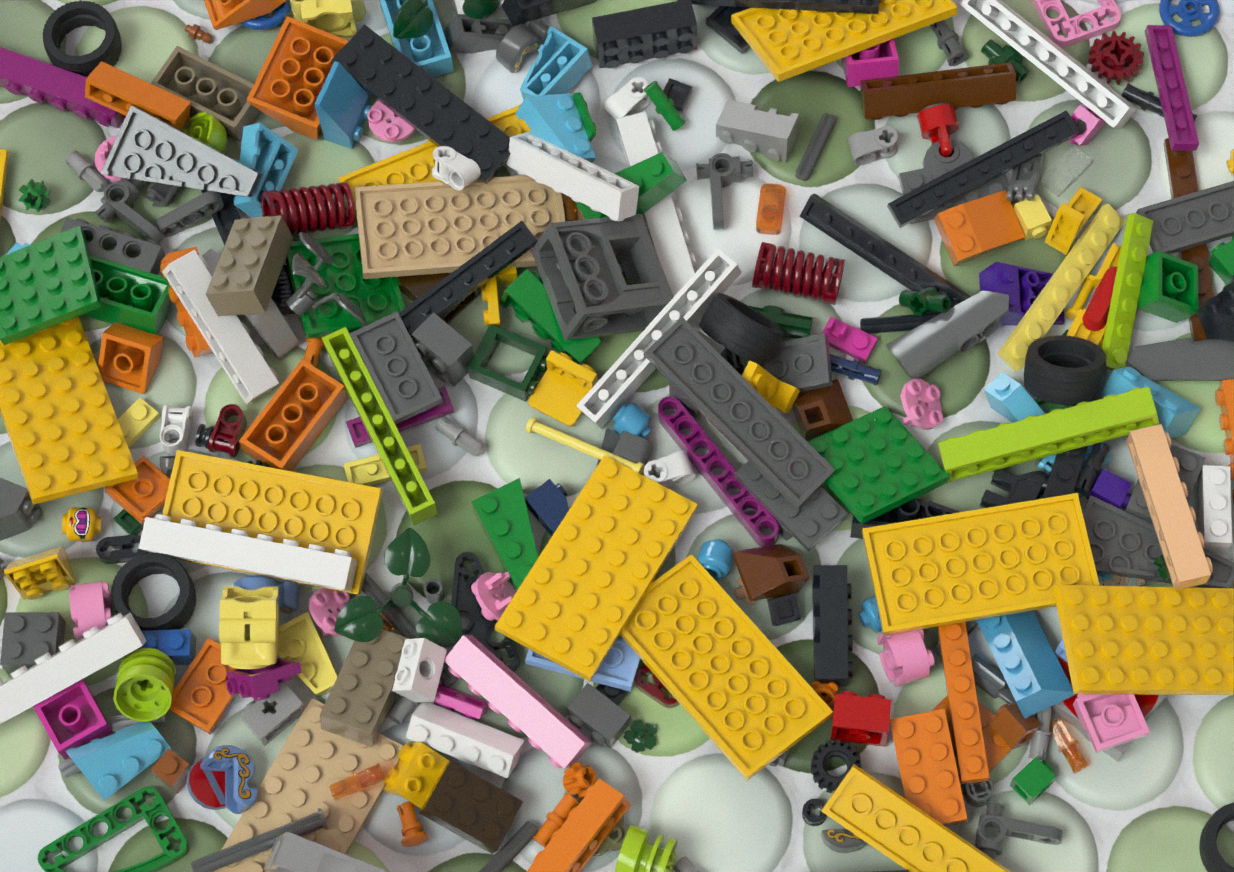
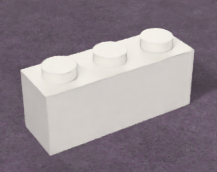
M1203 465L1198 476L1199 532L1202 533L1204 539V548L1213 553L1226 554L1232 544L1230 466Z

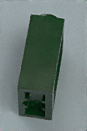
M490 324L468 366L469 378L526 402L529 395H533V391L539 383L537 379L540 373H545L547 370V347ZM499 342L535 356L522 383L486 369Z

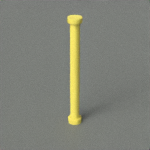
M531 417L526 425V432L531 434L533 432L599 460L605 455L641 475L644 472L645 464L641 462L636 464L541 424L534 417Z

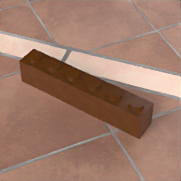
M1011 62L860 80L861 108L865 119L879 120L887 116L904 117L911 113H919L922 109L938 103H949L954 106L955 110L969 106L978 108L985 104L994 103L1003 105L1010 101H1016V72Z

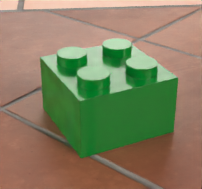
M1161 251L1148 255L1137 309L1175 323L1197 314L1198 265Z

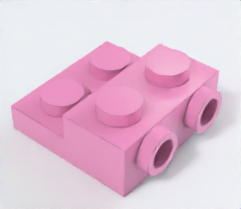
M1078 694V698L1073 703L1082 728L1087 731L1096 753L1147 736L1150 733L1134 694Z

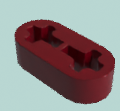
M647 666L641 667L637 671L635 684L642 693L666 708H674L680 704L672 697L668 700L665 699V693L660 689L668 690ZM649 674H651L652 681L655 684H657V686H654L649 682L646 683V685H643V679L641 676L643 675L647 677Z

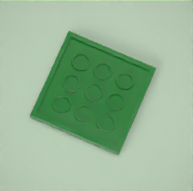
M81 226L74 227L0 257V340L4 345L102 307L85 234Z
M359 233L314 239L329 252L333 259L331 265L323 261L317 271L325 280L327 287L322 288L314 282L310 286L318 294L315 298L316 301L330 294L341 292L361 309L367 325L397 311L399 313L405 308L396 277L363 279ZM302 241L291 242L285 259L294 293L307 279L304 276L293 274L292 261L296 253L300 254L313 267L317 263V255L311 252ZM329 300L319 305L316 309L311 306L301 316L307 339L324 337L344 327L347 328L349 333L363 327V324L335 300Z
M886 406L808 441L835 469L824 482L861 524L948 483L949 475Z

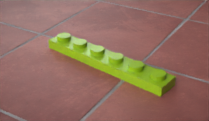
M1137 213L1127 215L1102 344V350L1106 355V369L1111 371L1126 367L1154 222Z

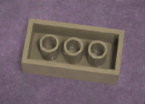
M176 46L151 82L152 85L190 101V117L200 112H206L217 118L224 125L227 136L239 142L243 136L244 126L252 125L260 113L259 109L246 101L254 85L253 83L179 46Z
M282 215L234 221L206 292V296L217 316L266 312L293 240V236Z
M382 629L379 636L372 641H354L320 713L322 730L373 747L397 695L392 689L405 639L409 638Z

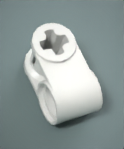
M640 77L631 79L618 92L607 99L603 106L604 110L615 120L639 113L650 103L649 96L643 91L649 83Z
M441 146L433 151V158L435 160V166L432 169L433 177L450 185L455 190L460 191L481 175L480 168L474 160L461 155L454 149Z
M165 404L163 407L160 440L169 456H176L177 450L185 452L187 450L189 433L193 422L192 406L175 408ZM179 438L177 442L173 444L169 443L171 439Z
M677 451L666 457L648 462L645 465L643 476L666 488L686 484L692 481L696 475L686 451Z

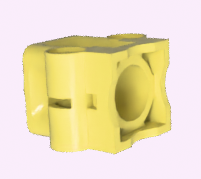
M290 0L296 20L345 39L352 38L357 33L356 22L363 20L366 16L364 0Z
M224 586L222 597H220L219 621L221 664L237 669H260L275 664L278 657L279 587L264 586L255 590H247L238 586Z

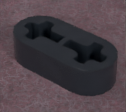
M141 536L106 537L101 539L96 545L98 557L106 564L127 563L133 557L135 558L148 552L138 549L137 553L134 554L129 549L134 548V543L140 544ZM111 545L114 550L111 551L110 556H107L103 551H106L108 546Z

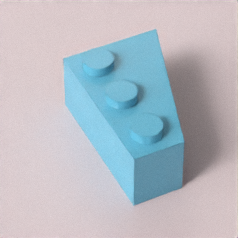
M550 26L544 45L541 44L538 50L539 55L535 63L531 65L520 88L523 100L527 96L568 93L593 67L588 49Z
M261 123L244 126L239 161L262 173V176L252 197L235 195L234 205L253 218L262 216V193L264 191L281 190L299 150Z
M148 721L138 722L115 731V734L101 739L96 738L91 740V743L65 751L105 801L160 758L171 747L153 724Z

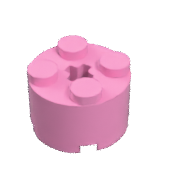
M103 581L70 585L71 617L76 624V627L73 628L75 639L84 638L82 634L95 626L99 629L107 626L106 620L113 617L111 615V608H108L112 607L108 582L103 583Z
M922 629L878 635L877 643L878 645L883 644L884 652L879 653L880 660L889 681H896L895 687L927 678L930 674V666L935 664L932 652L926 650L924 645V632Z

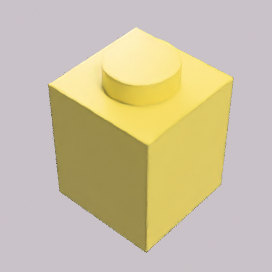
M1039 195L1035 196L1034 201L1025 199L1015 203L1014 211L1024 232L1025 240L1031 238L1039 239L1049 232L1052 219Z

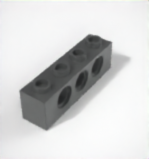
M66 218L60 233L81 226L85 239H93L90 243H87L89 255L156 275L159 274L161 261L166 255L158 242L150 239L147 241L140 240L127 232L120 234L104 225L99 227L90 225L89 222L80 218H76V220ZM110 246H116L115 249L107 251ZM134 253H140L139 256L130 258Z

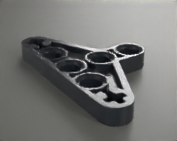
M471 552L461 553L455 561L451 604L458 610L460 616L467 617L470 620L469 626L463 629V635H473L501 661H503L501 649L505 648L508 657H514L511 660L512 665L508 667L515 672L519 668L520 660L513 640L507 636L500 643H494L490 640V634L495 631V625L498 621L496 619L489 621L480 616L482 608L476 596L470 592L471 585L479 576L484 574L479 559ZM465 560H468L469 563H473L471 567L474 576L469 577L468 571L465 567L461 568L464 566L463 562Z

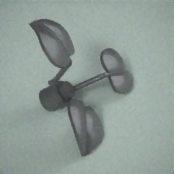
M300 232L299 238L303 244L317 255V263L313 267L300 254L296 253L292 261L293 274L304 276L307 279L286 301L288 306L297 315L302 316L311 306L316 309L319 305L329 300H335L363 324V327L367 326L361 309L341 292L330 294L316 301L315 298L318 294L310 286L314 282L322 288L327 287L325 280L317 271L323 261L331 265L333 259L320 243L304 232Z

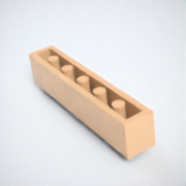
M1162 424L1130 431L1126 442L1173 587L1176 590L1205 584L1213 572L1210 558L1205 557L1203 551L1204 539L1202 533L1197 532L1194 524L1196 522L1195 511L1192 506H1188L1186 500L1188 491L1186 484L1180 481L1178 475L1180 471L1178 460L1176 457H1172L1170 451V436L1168 432L1164 433Z

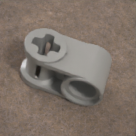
M883 126L866 132H857L847 139L853 161L856 165H865L873 161L890 158L896 154L898 149V133L889 126Z

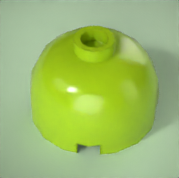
M200 112L194 115L189 120L192 123L189 128L182 129L187 134L225 153L227 145L226 129L217 118L210 114Z

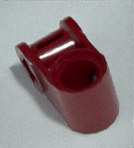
M228 404L221 409L209 439L208 450L210 452L220 451L228 453L232 458L238 455L241 447L239 440L244 435L247 427V419L238 405ZM231 416H239L236 422L228 423V419Z

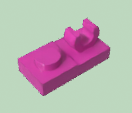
M830 317L822 333L828 336L830 347L863 363L867 362L878 338L833 317Z
M441 684L438 685L434 700L436 702L433 703L437 706L443 705L452 712L454 710L459 711L462 716L472 720L480 719L484 716L489 707V702Z

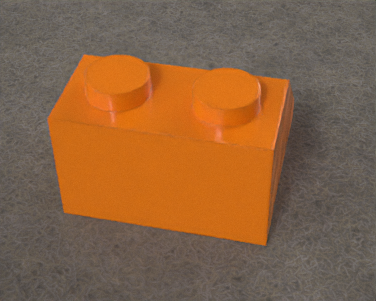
M115 322L102 334L98 369L103 382L145 394L159 364L164 337Z

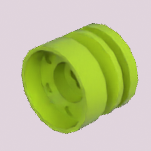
M140 648L124 656L119 664L113 700L116 708L125 717L134 721L148 722L157 720L167 713L171 707L176 677L175 665L167 654L157 649Z
M631 824L623 841L614 872H673L677 858L676 847L678 840L670 837L666 847L662 848L664 834L660 833L655 839L654 844H650L649 829Z

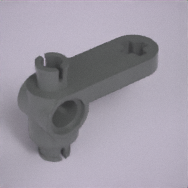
M719 153L709 158V163L707 164L696 163L697 180L710 179L713 230L724 229L721 188L727 187L733 182H741V177H753L752 160L740 162L739 156L731 157L729 154ZM725 168L728 171L722 173L718 172L717 169Z
M121 178L118 182L109 184L104 190V196L101 198L103 205L95 211L98 217L108 223L115 215L146 240L150 239L160 243L164 239L161 232L133 210L134 202L140 196L138 190L146 182ZM124 197L122 200L115 202L116 198Z
M987 803L986 814L979 816L975 847L994 860L996 855H1002L1005 836L1052 845L1062 843L1063 831L1061 829L1002 817L1005 806L999 803L996 811H994L995 803ZM994 827L998 831L999 836L995 838L988 837L984 832V828Z

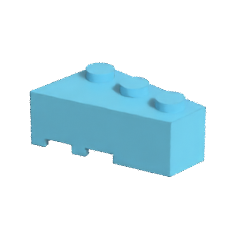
M571 93L527 96L515 114L519 120L523 119L531 129L529 133L593 163L596 156Z
M1131 367L1112 371L1100 394L1101 396L1118 395L1129 392L1133 388L1149 386L1159 424H1162L1164 433L1168 432L1170 439L1188 433L1201 409L1200 407L1142 376Z

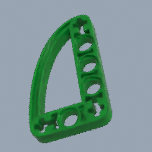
M146 786L43 847L38 854L37 860L45 872H66L61 869L144 819L161 846L163 853L139 864L113 872H157L186 856L189 851V844L161 794L156 788ZM147 794L154 797L152 799L154 804L151 806L147 803L141 805L146 801L145 796ZM134 801H136V803L142 811L139 814L137 809L132 804ZM122 808H130L132 810V816L128 821L121 822L117 818L118 812ZM161 816H166L170 820L169 826L164 830L155 828V821ZM100 822L106 823L108 826L107 832L103 836H95L93 833L94 826ZM172 834L176 842H182L179 845L180 850L178 852H175L173 849L169 851L172 844L165 836ZM74 837L83 839V846L78 851H71L69 849V842ZM61 845L63 846V849L66 851V853L69 855L66 858L61 853L62 851L59 849ZM49 853H52L54 856L58 855L55 857L56 863L53 865L46 862Z

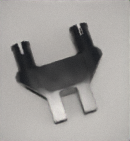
M1002 469L995 470L990 484L1008 492V495L1003 497L986 489L980 506L989 508L1037 500L1039 494L1042 495L1049 473L1038 470L1014 475Z

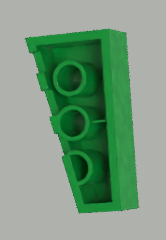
M663 152L614 173L639 186L636 214L641 215L687 181L677 162ZM575 202L584 219L609 217L601 212L591 210L589 206L581 202Z
M526 269L505 289L499 303L505 308L510 305L516 313L515 317L522 323L524 321L530 322L534 333L541 339L547 340L549 338L552 341L551 347L558 354L560 352L565 353L572 358L573 362L581 365L601 344L600 336L564 340L543 281L537 273H531Z
M520 478L472 501L474 513L505 572H509L511 576L509 580L516 592L538 559Z

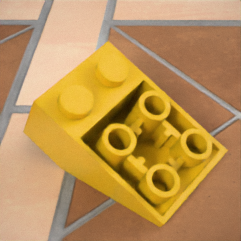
M63 546L10 562L4 570L5 575L24 600L38 599L44 593L50 591H63L69 588V585L76 583L69 556Z

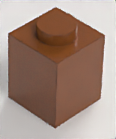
M1017 703L1002 705L996 711L995 715L997 717L990 725L1012 750L1028 744L1042 726L1033 715L1024 719Z
M168 748L152 767L151 771L158 780L178 794L186 784L187 773L191 765Z

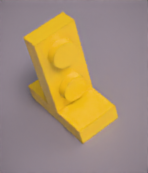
M1080 187L1067 205L1062 203L1058 208L1044 243L1067 255L1077 235L1099 208L1103 199Z
M516 266L503 269L479 287L482 289L483 302H488V310H483L485 325L492 324L501 328L498 286L510 285L518 278Z
M752 361L748 362L742 374V377L773 408L789 414L800 392L799 389L778 380L759 364Z

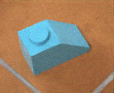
M1001 372L984 388L990 408L1012 423L1021 421L1028 416L1045 414L1023 386L1004 372Z

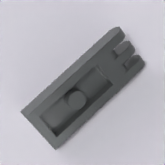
M1045 153L1013 169L1007 190V201H1014L1015 194H1017L1018 201H1024L1025 194H1027L1028 201H1034Z

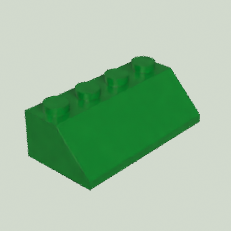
M90 255L102 307L82 315L110 324L117 322L158 335L167 320L171 305L169 296L170 286L167 278Z

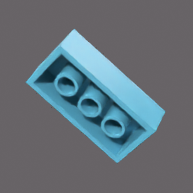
M379 0L394 48L433 78L454 72L452 57L433 0H428L426 6L433 12L431 28L423 36L410 39H397L393 37L396 16L406 0Z

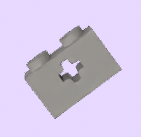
M285 682L278 683L279 691L270 693V698L259 701L254 700L248 703L240 715L246 726L264 746L297 720L305 710L304 704ZM272 708L276 710V713L272 715L267 710Z

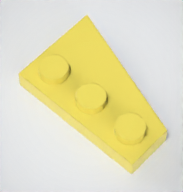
M306 612L279 626L278 656L281 659L300 662L302 673L296 675L318 697L331 691L338 673L311 614Z

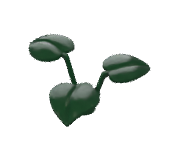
M406 0L402 4L395 19L393 37L397 39L418 38L429 31L433 23V12L426 7L428 0ZM465 0L462 10L470 18L482 19L491 15L498 8L501 1Z
M407 528L388 545L384 554V561L388 570L397 576L404 575L402 582L393 586L391 597L377 609L374 599L370 596H358L350 600L337 616L335 622V632L357 642L372 641L379 636L383 629V619L379 613L383 612L390 604L395 603L400 607L410 604L423 616L416 624V631L420 638H426L441 647L456 645L463 636L461 616L452 604L445 601L435 602L428 607L426 613L413 600V591L407 584L409 575L412 577H422L430 566V554L423 538L412 528Z

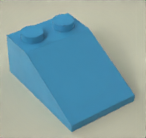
M334 61L317 97L315 108L324 140L353 149L355 142L360 141L362 137L363 125L365 120H368L367 114L372 106L367 92L339 62Z

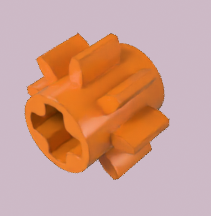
M581 762L570 765L569 769L564 770L563 786L569 795L577 793L578 798L585 797L587 789L597 782L596 773L590 765L583 767Z

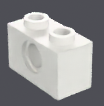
M426 638L405 639L392 691L413 702H433L447 650Z

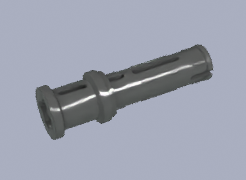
M945 19L930 25L938 38L937 45L939 49L943 50L948 58V65L957 66L963 63L969 54L966 49L962 48L958 41V34L950 30Z

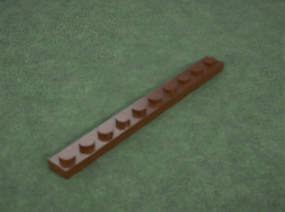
M1169 138L1165 139L1163 144L1171 199L1197 192L1198 184L1193 151L1171 150ZM1206 244L1179 251L1180 259L1198 265V310L1205 305L1208 299L1214 297ZM1198 314L1189 317L1191 338H1194L1196 341L1210 339L1206 337Z

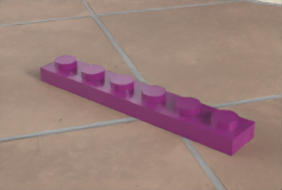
M1147 25L1145 36L1171 150L1196 151L1199 141L1172 26Z

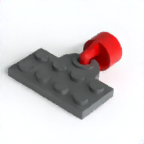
M949 103L930 105L922 109L917 115L922 138L931 140L932 146L925 154L922 163L923 169L899 173L898 178L903 195L974 159L967 146L950 138L951 134L959 130L953 105ZM1003 174L910 224L933 220L938 213L960 204L1004 190L1007 192L1008 186L1005 175Z

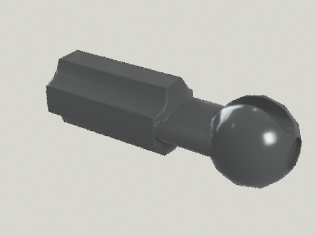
M975 654L971 658L975 684L994 699L1000 697L1009 705L1016 703L1003 674Z

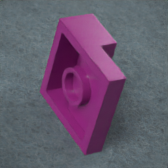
M277 658L275 664L265 668H236L226 671L228 677L226 687L230 695L239 694L242 698L253 697L255 701L270 698V693L279 691L278 683L290 681L293 675L302 673L300 662Z

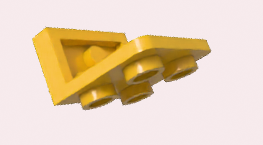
M551 350L546 358L547 370L533 391V395L530 396L528 403L531 408L568 427H572L582 413L576 405L598 382L597 373L586 364L579 365L573 362L572 358L562 352L558 354Z
M408 742L398 753L400 760L396 767L391 768L385 775L384 782L386 784L383 791L389 795L402 796L422 809L449 760L422 742Z

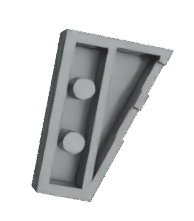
M727 100L716 123V137H719L725 143L740 145L749 152L764 154L770 160H780L786 163L798 138L799 114L791 113L789 117L779 115L777 109L770 108L769 112L756 110V105Z

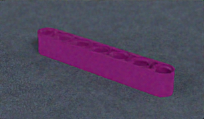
M672 396L663 398L658 404V420L680 449L686 451L692 464L753 540L761 547L774 545L778 540L779 532L778 523L774 517L734 477L736 470L681 402ZM667 409L676 411L672 416L665 415L663 412ZM682 429H690L692 433L689 435H682L679 433V431ZM699 448H704L708 453L698 455L695 451ZM715 468H720L724 473L714 475L711 471ZM731 488H737L740 490V493L738 495H730L727 491ZM747 508H753L757 513L749 516L743 511ZM763 528H768L773 533L772 535L764 536L759 531Z

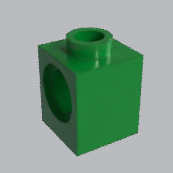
M1035 757L1012 779L1010 786L1028 805H1031L1054 783L1056 776L1053 773L1055 771L1047 761H1040Z

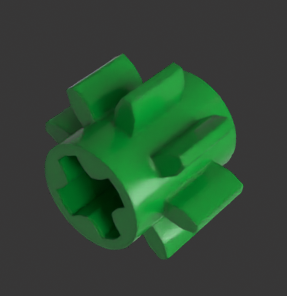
M30 179L27 186L22 185L19 189L23 195L18 201L24 203L26 210L36 209L37 212H40L42 205L48 206L51 201L46 197L50 194L51 189L46 188L43 180L41 182H34L33 179Z

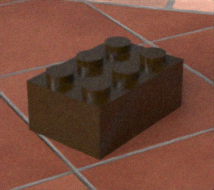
M450 760L443 768L419 814L493 854L500 847L523 801Z

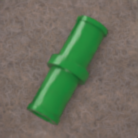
M653 81L643 89L656 106L655 111L657 114L661 113L672 131L685 124L686 121L673 105L674 101L666 96L657 81Z

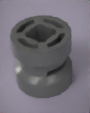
M989 778V781L966 783L963 792L966 802L973 807L985 806L993 794L994 786L992 780Z

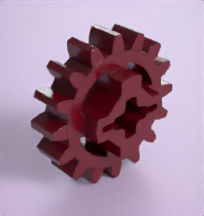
M1112 31L1111 37L1103 33L1101 40L1096 38L1093 46L1090 47L1088 64H1092L1091 72L1098 71V78L1106 77L1107 84L1112 79L1116 81L1117 85H1120L1121 79L1128 83L1131 80V75L1137 77L1139 69H1142L1144 52L1140 51L1141 43L1134 44V36L1129 39L1125 38L1126 32H1123L1121 36H1117L1116 32Z

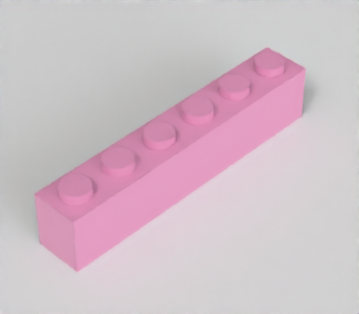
M463 635L445 657L444 662L449 665L448 670L457 678L462 677L469 683L468 688L474 694L485 697L489 701L488 706L494 712L504 714L509 719L508 724L518 732L523 731L529 737L528 742L538 750L543 749L549 755V761L560 769L562 767L564 769L570 768V765L576 763L592 743L588 737L473 635Z

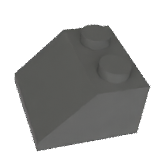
M0 478V541L28 531L32 523L37 522L41 508L39 504L32 503L27 488Z

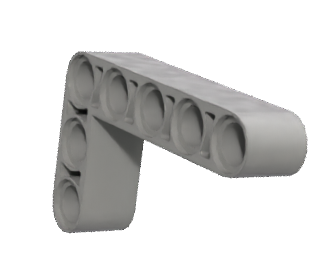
M210 249L202 257L206 261L207 270L213 276L220 255L213 249ZM270 299L265 313L243 314L249 319L265 346L276 359L280 360L299 344L298 339L272 299Z

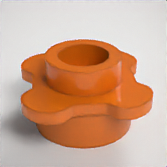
M819 681L813 682L811 684L813 690L829 707H833L838 685L834 682L829 684L820 683Z

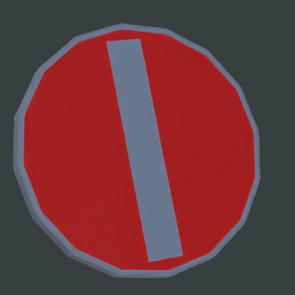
M201 758L191 765L187 773L186 785L189 794L196 803L206 809H225V771L201 769L200 765L204 759Z

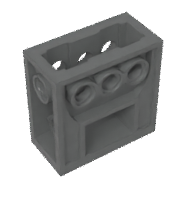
M641 214L625 218L623 221H613L609 217L550 223L531 250L565 341L644 331L674 297ZM618 264H621L629 285H626Z

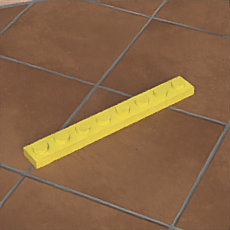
M1109 203L1100 208L997 353L1014 371L1022 369L1025 365L1029 345L1037 339L1044 338L1125 223V220Z

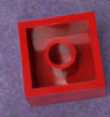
M851 691L835 694L830 740L885 747L889 732L891 700L885 699V696L879 694H871L869 697L858 696L857 693Z

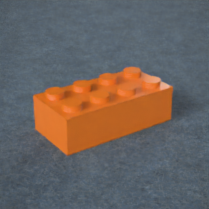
M301 359L239 440L244 453L255 460H260L263 465L266 462L270 468L273 467L292 472L348 399L345 386Z
M945 709L890 719L905 799L946 827L969 823Z

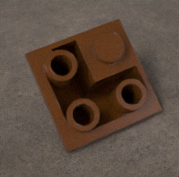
M838 379L832 380L833 386L799 392L792 409L801 434L806 441H810L853 421Z
M782 544L739 550L732 553L750 601L773 598L788 593L796 594L809 579L800 554Z

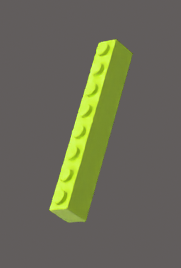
M344 327L322 337L325 349L413 525L437 515L435 502L347 328Z
M1149 386L1145 388L1137 387L1126 393L1107 395L1100 400L1081 402L1070 408L1054 409L1050 413L1040 416H1028L1014 423H1002L995 428L976 430L969 435L961 437H950L945 441L939 442L938 445L945 472L949 475L948 481L952 482L1129 435L1130 431L1159 425V420Z

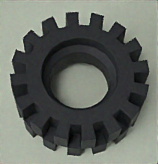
M831 740L826 741V745L823 746L821 744L813 754L811 761L813 780L819 784L818 787L820 789H827L826 792L828 793L836 790L853 764L859 768L862 766L860 755H857L855 747L851 748L848 742L842 744L840 743L841 740H836L835 743H832ZM832 757H839L845 761L847 770L841 776H832L825 769L826 762Z

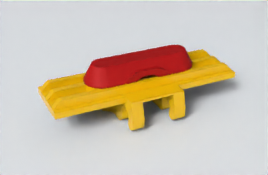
M1113 243L1097 276L1088 274L1084 279V283L1072 307L1068 308L1065 313L1069 319L1073 320L1066 336L1079 337L1093 342L1102 348L1121 246ZM1093 288L1096 289L1087 309L1084 308L1082 310Z

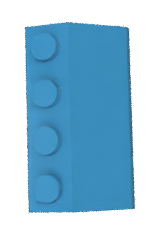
M1033 610L977 620L1024 719L1075 695Z

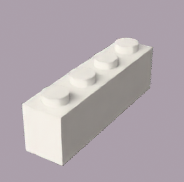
M422 702L412 714L406 735L408 739L422 742L428 747L505 778L509 777L518 764L525 741L430 702Z

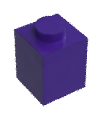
M1103 468L1092 486L1090 495L1117 508H1125L1132 495L1128 493L1132 484Z

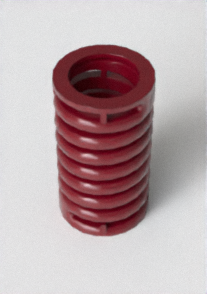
M347 182L331 183L328 186L322 184L318 187H300L299 189H281L280 191L271 190L262 193V217L282 215L292 235H296L298 231L306 233L309 230L313 233L317 228L319 231H325L326 228L334 230L337 226L339 229L352 228L354 225V201ZM344 193L346 195L348 206H345Z
M761 243L752 287L764 288L767 291L773 288L777 293L783 290L786 295H790L793 292L795 297L803 295L804 299H810L812 296L814 301H820L822 298L824 303L836 304L845 259H837L830 256L827 258L823 269L824 256L822 254L817 255L814 264L815 255L809 252L804 263L805 252L799 250L794 262L795 250L789 248L784 261V246H779L776 253L775 244Z

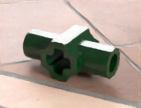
M992 39L982 47L981 52L989 58L988 65L1011 62L1016 72L1017 83H1021L1027 77L1029 70L1021 64L1022 57L1015 48L1008 45L1002 48Z
M927 287L920 291H902L899 296V304L902 307L910 308L914 315L922 316L932 311L948 312L951 307V299L948 296L940 295L936 288Z

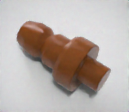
M197 24L193 26L187 25L185 31L189 33L188 37L191 39L197 38L209 44L213 39L211 34L205 33Z

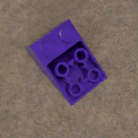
M995 262L979 273L980 292L990 291L1008 294L1010 296L1009 312L999 319L1000 325H1018L1053 274ZM1064 309L1053 325L1065 324Z

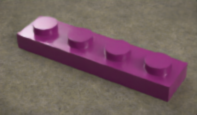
M446 387L438 388L443 403L396 424L398 431L402 432L455 413ZM360 417L346 421L355 448L372 443Z

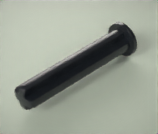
M938 312L922 316L902 315L860 319V330L866 333L910 331L938 316Z

